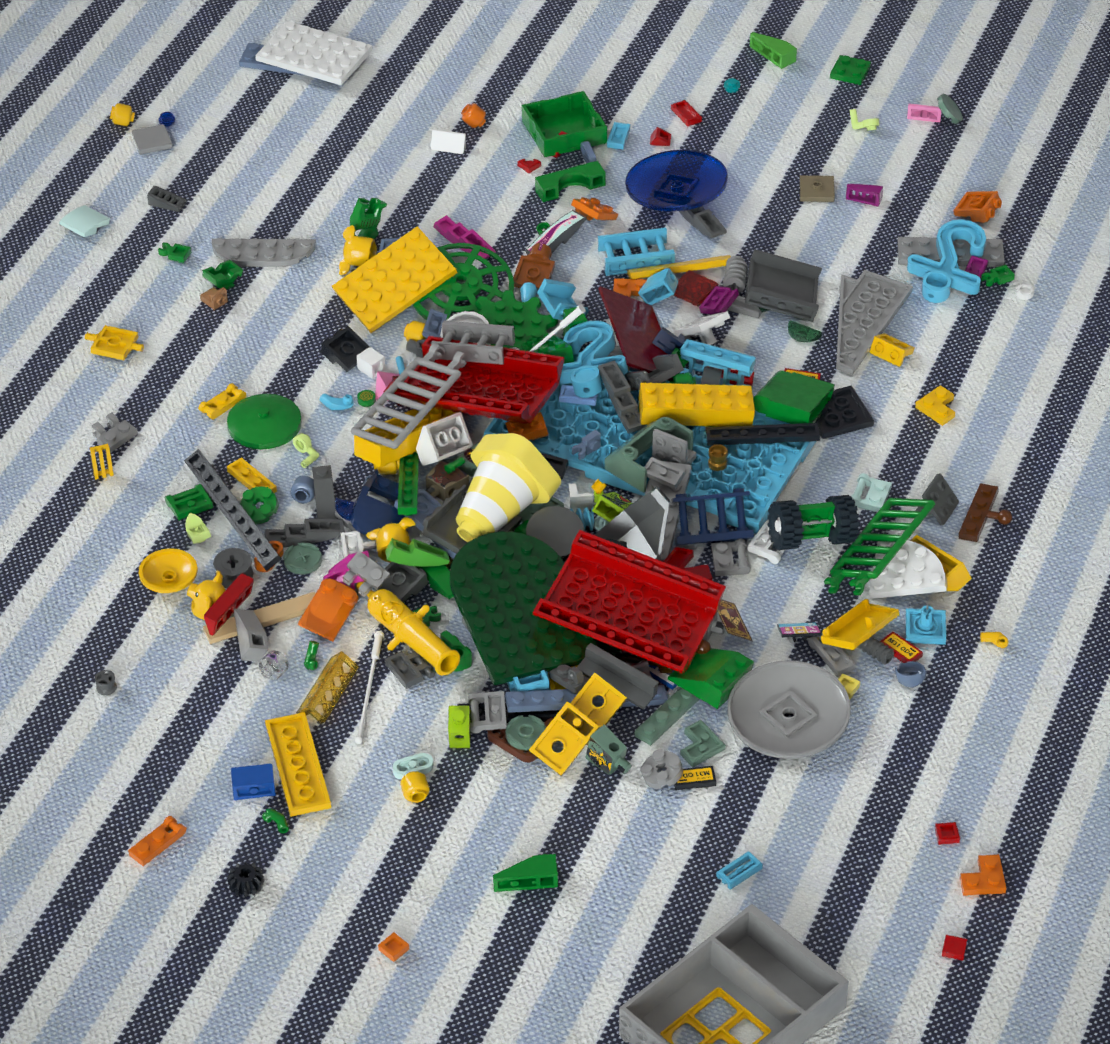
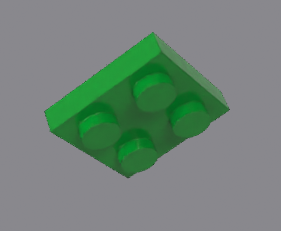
M840 55L830 73V78L862 85L871 67V62Z

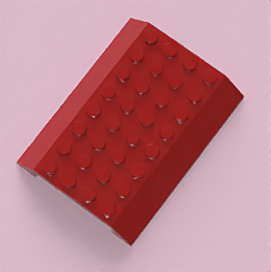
M429 336L422 344L423 357L429 352L432 341L442 342L444 338ZM452 339L450 341L452 343H460L459 340ZM503 348V365L466 361V365L458 369L461 372V376L433 408L530 424L558 387L564 357ZM438 359L434 362L448 366L452 360ZM418 365L414 370L447 381L450 375ZM409 376L404 381L434 393L441 388ZM391 382L383 392H385L393 382ZM399 388L393 393L424 405L430 400Z
M579 530L572 542L569 557L545 599L540 598L533 611V615L684 673L688 670L716 616L726 586Z

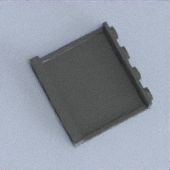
M754 249L749 262L745 303L813 322L819 308L816 300L818 278L822 268Z
M465 484L459 490L456 489L450 498H446L440 507H436L431 516L428 515L422 524L424 526L422 535L456 554L468 543L458 535L457 528L459 525L456 522V516L465 498L464 493L467 487ZM517 515L498 532H514V529L520 525L522 517Z

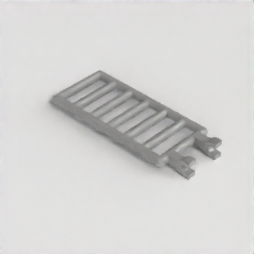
M433 343L429 348V352L423 358L416 357L354 425L351 433L392 449L398 448L461 376V372L458 369L466 365V361L462 360L465 356L464 353L457 351L452 362L448 366H444L434 362L442 354L437 352L440 345ZM418 365L450 375L447 381L414 370ZM409 376L441 388L434 393L404 381ZM399 388L430 400L424 405L393 393ZM389 400L419 412L414 417L385 407L383 404ZM376 412L409 424L403 429L372 417ZM366 424L395 433L398 436L392 441L361 429Z

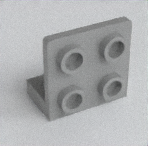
M654 429L653 458L666 462L692 464L696 459V452L688 449L687 441Z

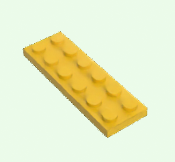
M305 712L265 720L290 817L330 809L331 801Z

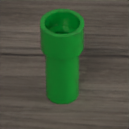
M460 457L452 463H448L444 466L445 471L448 474L452 473L456 468L465 463V459Z

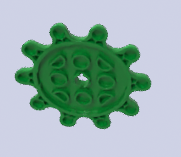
M506 290L502 294L501 301L492 302L485 296H480L476 300V306L480 310L478 314L483 315L489 324L514 326L515 343L513 346L503 345V348L516 347L524 351L521 343H525L530 338H544L543 336L548 334L547 330L558 325V319H553L551 314L542 315L538 313L541 301L537 297H532L527 302H521L515 299V295L511 290Z

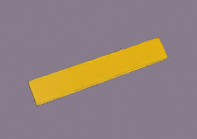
M725 255L628 269L627 273L631 279L650 277L665 268H670L673 273L722 267L726 266V262L731 256Z

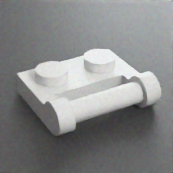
M765 522L749 543L748 551L769 559L772 564H778L785 550H771L773 542L770 540L769 527L767 522Z

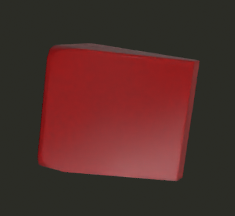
M657 127L651 134L650 145H670L671 134Z

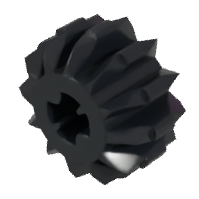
M246 861L244 865L237 863L236 868H231L227 878L231 892H235L237 897L242 894L245 898L249 894L255 896L256 891H261L262 885H264V876L261 868L256 867L255 863L248 865Z

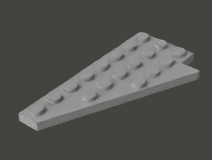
M864 270L858 279L841 275L837 370L853 375L869 353L874 336L884 332L912 293V285Z

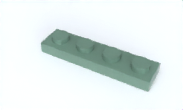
M680 688L635 730V737L651 746L700 699Z

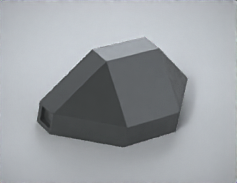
M656 486L624 509L594 535L603 539L624 541L627 543V548L661 561L670 500Z

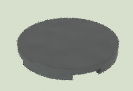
M549 506L538 510L532 515L527 524L526 535L543 541L553 548L561 558L570 555L572 542L579 530L584 531V526L579 516L572 510L561 506Z

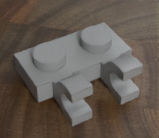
M112 412L106 416V419L110 421L107 423V427L110 428L109 431L106 432L99 422L92 425V428L95 430L93 436L97 438V444H108L110 453L138 434L134 426L126 420L120 423Z
M358 551L347 564V568L350 570L343 576V582L350 586L357 576L362 578L366 582L358 588V593L365 598L373 587L379 590L389 578L390 573L361 551Z

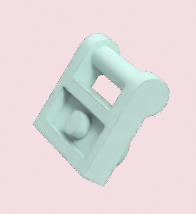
M862 473L857 479L858 484L855 492L851 495L852 500L855 501V506L858 508L878 512L888 498L892 483L870 478L867 474ZM864 487H870L866 498L861 499Z

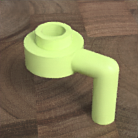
M856 109L850 110L853 129L867 128V131L876 130L877 126H880L879 118L858 122Z
M299 433L293 438L295 448L301 453L307 452L309 454L300 463L303 468H306L319 458V453L312 447L311 439L308 435Z

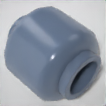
M299 476L293 482L290 493L296 502L305 504L314 498V481L311 477Z

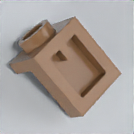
M213 287L201 294L200 299L213 310H216L228 302L227 290L224 287L220 290Z

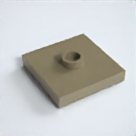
M800 175L801 202H834V176Z

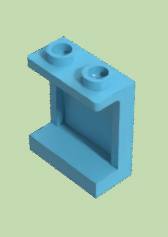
M544 279L537 291L538 296L553 319L563 320L564 309L578 306L571 297L576 289L574 284ZM584 307L586 310L584 313L585 317L589 312L588 307Z

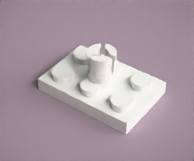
M728 311L704 316L675 330L674 333L677 337L682 334L685 338L699 335L702 343L712 345L717 340L711 328L724 325V321L729 319L730 316Z

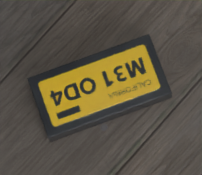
M713 766L683 769L681 778L674 784L675 790L716 786Z

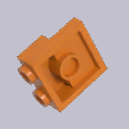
M998 191L966 192L953 212L955 216H970L972 222L985 223L990 218H994L995 210L1001 208L1002 201L999 198Z

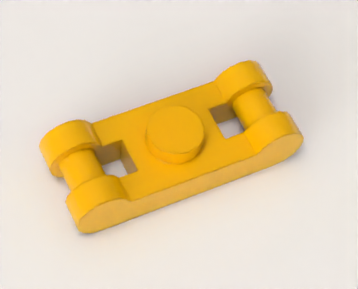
M231 383L227 386L226 390L207 402H201L198 409L202 413H207L209 418L215 419L231 409L239 401L245 399L246 392L242 389L238 390V387Z

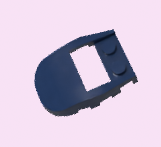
M378 471L363 485L350 517L352 526L363 535L374 529L382 528L386 524H399L405 517L404 515H398V509L367 495L370 491L393 502L398 500L399 483L379 475Z

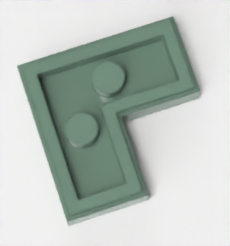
M699 720L684 729V734L693 744L680 750V755L693 768L724 751L726 745L702 720Z

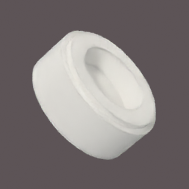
M1027 283L1018 285L1016 289L1017 297L1023 300L1031 299L1034 296V287Z

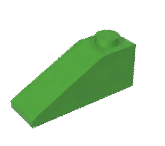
M755 32L750 33V47L779 68L783 69L796 62L797 48L787 41Z

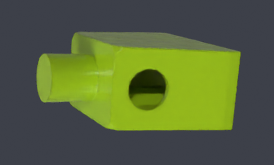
M449 706L448 734L450 748H470V706ZM456 735H462V736H464V737H463V738H456V737H454V736H456Z

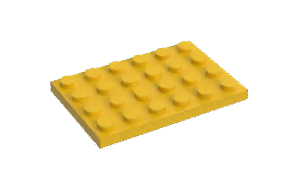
M417 226L332 285V288L366 329L372 333L457 274V270Z

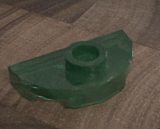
M792 320L788 323V334L796 341L813 342L822 337L821 331Z

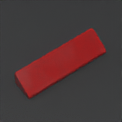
M241 573L204 614V620L210 635H215L234 613V609H238L251 594L254 583L253 578Z

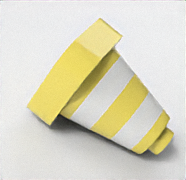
M515 433L487 434L481 439L471 453V459L477 466V469L456 516V522L459 525L457 533L463 540L469 542L479 536L498 532L530 504L549 502L561 485V478L528 439Z

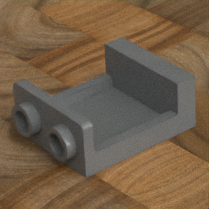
M677 353L658 355L652 358L656 369L648 374L646 371L624 374L631 387V391L640 390V383H662L684 371Z

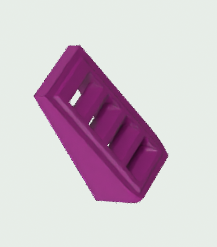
M847 184V200L879 207L883 197V186Z

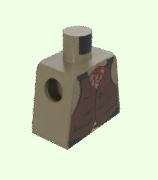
M444 459L426 475L425 490L433 498L438 497L442 501L450 498L456 489L459 490L464 484L467 486L465 491L469 488V475L459 468L448 474L444 466L449 462Z

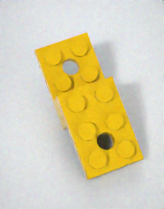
M594 672L572 702L565 703L529 751L562 776L584 747L588 745L590 735L603 725H607L626 701L627 697ZM596 696H601L604 699V703L600 707H595L592 703L593 698ZM557 741L564 744L563 750L559 753L554 752L552 749L553 744Z

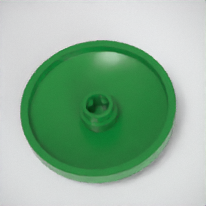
M258 394L247 397L235 404L227 417L230 436L242 446L252 449H272L288 443L298 434L302 423L298 406L290 399L276 394Z

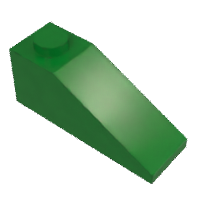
M556 854L534 855L494 874V892L557 888Z

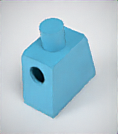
M665 268L651 275L638 294L645 303L652 305L674 295L679 281L670 268Z

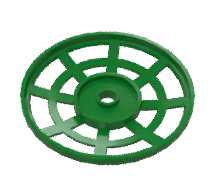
M453 243L437 247L438 250L456 268L457 274L412 305L425 320H427L429 312L420 303L427 298H430L436 305L445 309L444 314H447L446 320L450 318L452 311H474L479 313L480 310L476 306L475 296L483 290L489 292L486 298L490 301L494 296L502 299L504 292L498 290L497 272L504 271L508 274L509 290L514 293L513 275L506 262L499 255L485 247L470 243ZM456 248L472 249L471 253H448L446 250ZM478 253H486L502 265L492 266L491 263L479 256ZM458 256L468 257L465 263H455L452 257ZM476 259L487 266V268L478 270L472 264ZM492 274L493 286L482 283V276ZM458 280H464V281H466V282L463 283V284H460V283H458L457 281H458ZM442 291L449 297L448 302L441 301L435 294ZM456 300H469L471 305L455 306L454 304Z

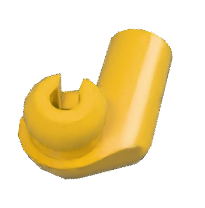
M980 632L981 642H992L999 648H1005L1008 645V638L1001 632Z

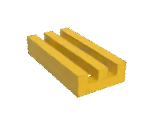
M104 444L90 447L95 480L99 479V476L106 478L107 474L114 476L109 445ZM102 450L106 452L108 469H105ZM97 451L99 454L101 471H98L95 457V452Z

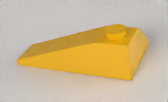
M918 535L910 540L928 548L938 557L946 574L947 591H959L972 579L963 562Z

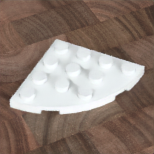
M907 540L878 578L871 579L869 596L870 599L947 591L946 574L940 560L932 551L921 544ZM878 541L877 546L892 547L895 542ZM875 554V559H883L886 554Z

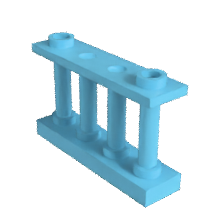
M658 228L598 236V252L606 251L608 257L605 258L606 276L626 274L628 269L675 263L674 249L666 250L664 243H667V229ZM657 244L659 251H648V245ZM640 247L642 253L632 255L630 248ZM623 249L625 256L615 257L613 250Z

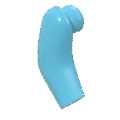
M322 394L319 399L330 410H345L354 405L353 397L349 394L343 398Z

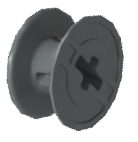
M229 548L215 556L213 565L215 570L220 571L223 575L222 585L224 588H228L241 573L253 578L252 558L247 551L240 548Z

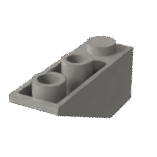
M234 609L241 660L260 662L268 651L266 632L253 610Z

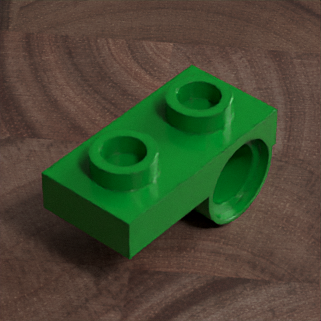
M447 630L440 633L441 640L451 650L454 649L460 654L459 665L454 671L459 672L471 667V650L467 646L465 647L455 635H452Z

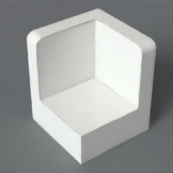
M369 347L357 355V368L374 379L377 376V371L384 372L386 370L385 356Z
M569 484L570 509L572 508L573 511L577 508L584 510L585 507H588L589 510L592 509L593 494H578L576 484Z

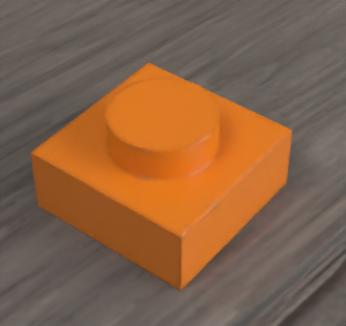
M393 932L378 944V950L395 962L409 950V944Z

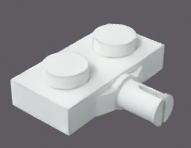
M358 531L340 533L344 558L358 551L364 552L365 549L376 548L375 540L363 542Z

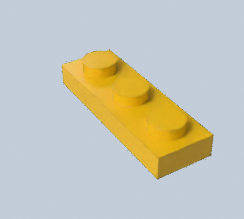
M242 457L227 466V472L249 490L262 486L269 487L273 493L277 492V486Z

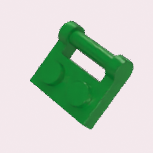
M197 484L194 488L184 492L165 496V502L177 520L187 518L189 513L198 514L213 508V502L201 484Z

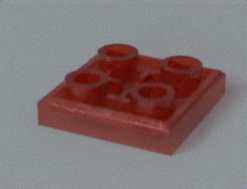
M689 270L678 280L674 296L699 307L715 286H718V283Z

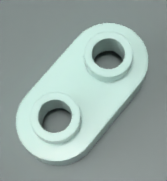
M419 753L399 759L393 764V774L400 780L412 771L427 774L433 769V758L427 753Z

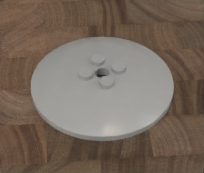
M785 660L767 663L746 673L733 687L728 699L727 711L731 728L736 736L748 747L767 756L795 759L820 753L840 739L850 720V700L844 686L830 672L810 663ZM788 713L793 714L794 716L786 717L784 716V714Z

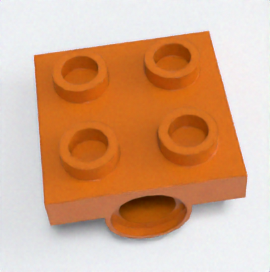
M581 197V199H573L571 204L575 207V211L585 216L587 220H592L593 218L596 220H616L618 217V213L614 212L612 207L600 204L601 201L596 198L587 199Z
M541 412L535 416L530 424L511 420L505 423L508 433L521 435L528 440L532 439L533 441L549 436Z

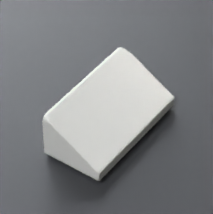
M433 129L431 150L457 154L464 153L466 148L465 133Z

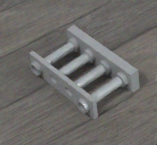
M444 320L442 323L443 341H432L431 345L433 343L440 345L437 352H440L442 356L439 359L453 360L456 352L460 351L465 355L462 360L467 362L503 365V345L513 346L515 343L514 326ZM452 339L459 340L460 343H452L450 341ZM468 342H475L478 344H468ZM487 343V344H496V345H495V346H487V345H485V344Z

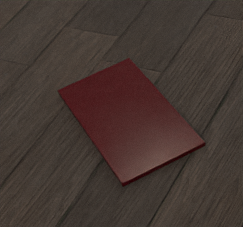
M600 286L598 289L622 354L626 359L627 366L646 371L647 373L655 370L656 366L652 358L658 355H667V353L652 343L661 330L652 305Z

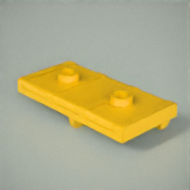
M864 599L823 630L821 641L823 644L855 650L860 644L899 616V609L870 604L869 599Z

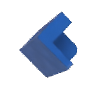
M271 763L231 768L234 800L276 796L273 765Z

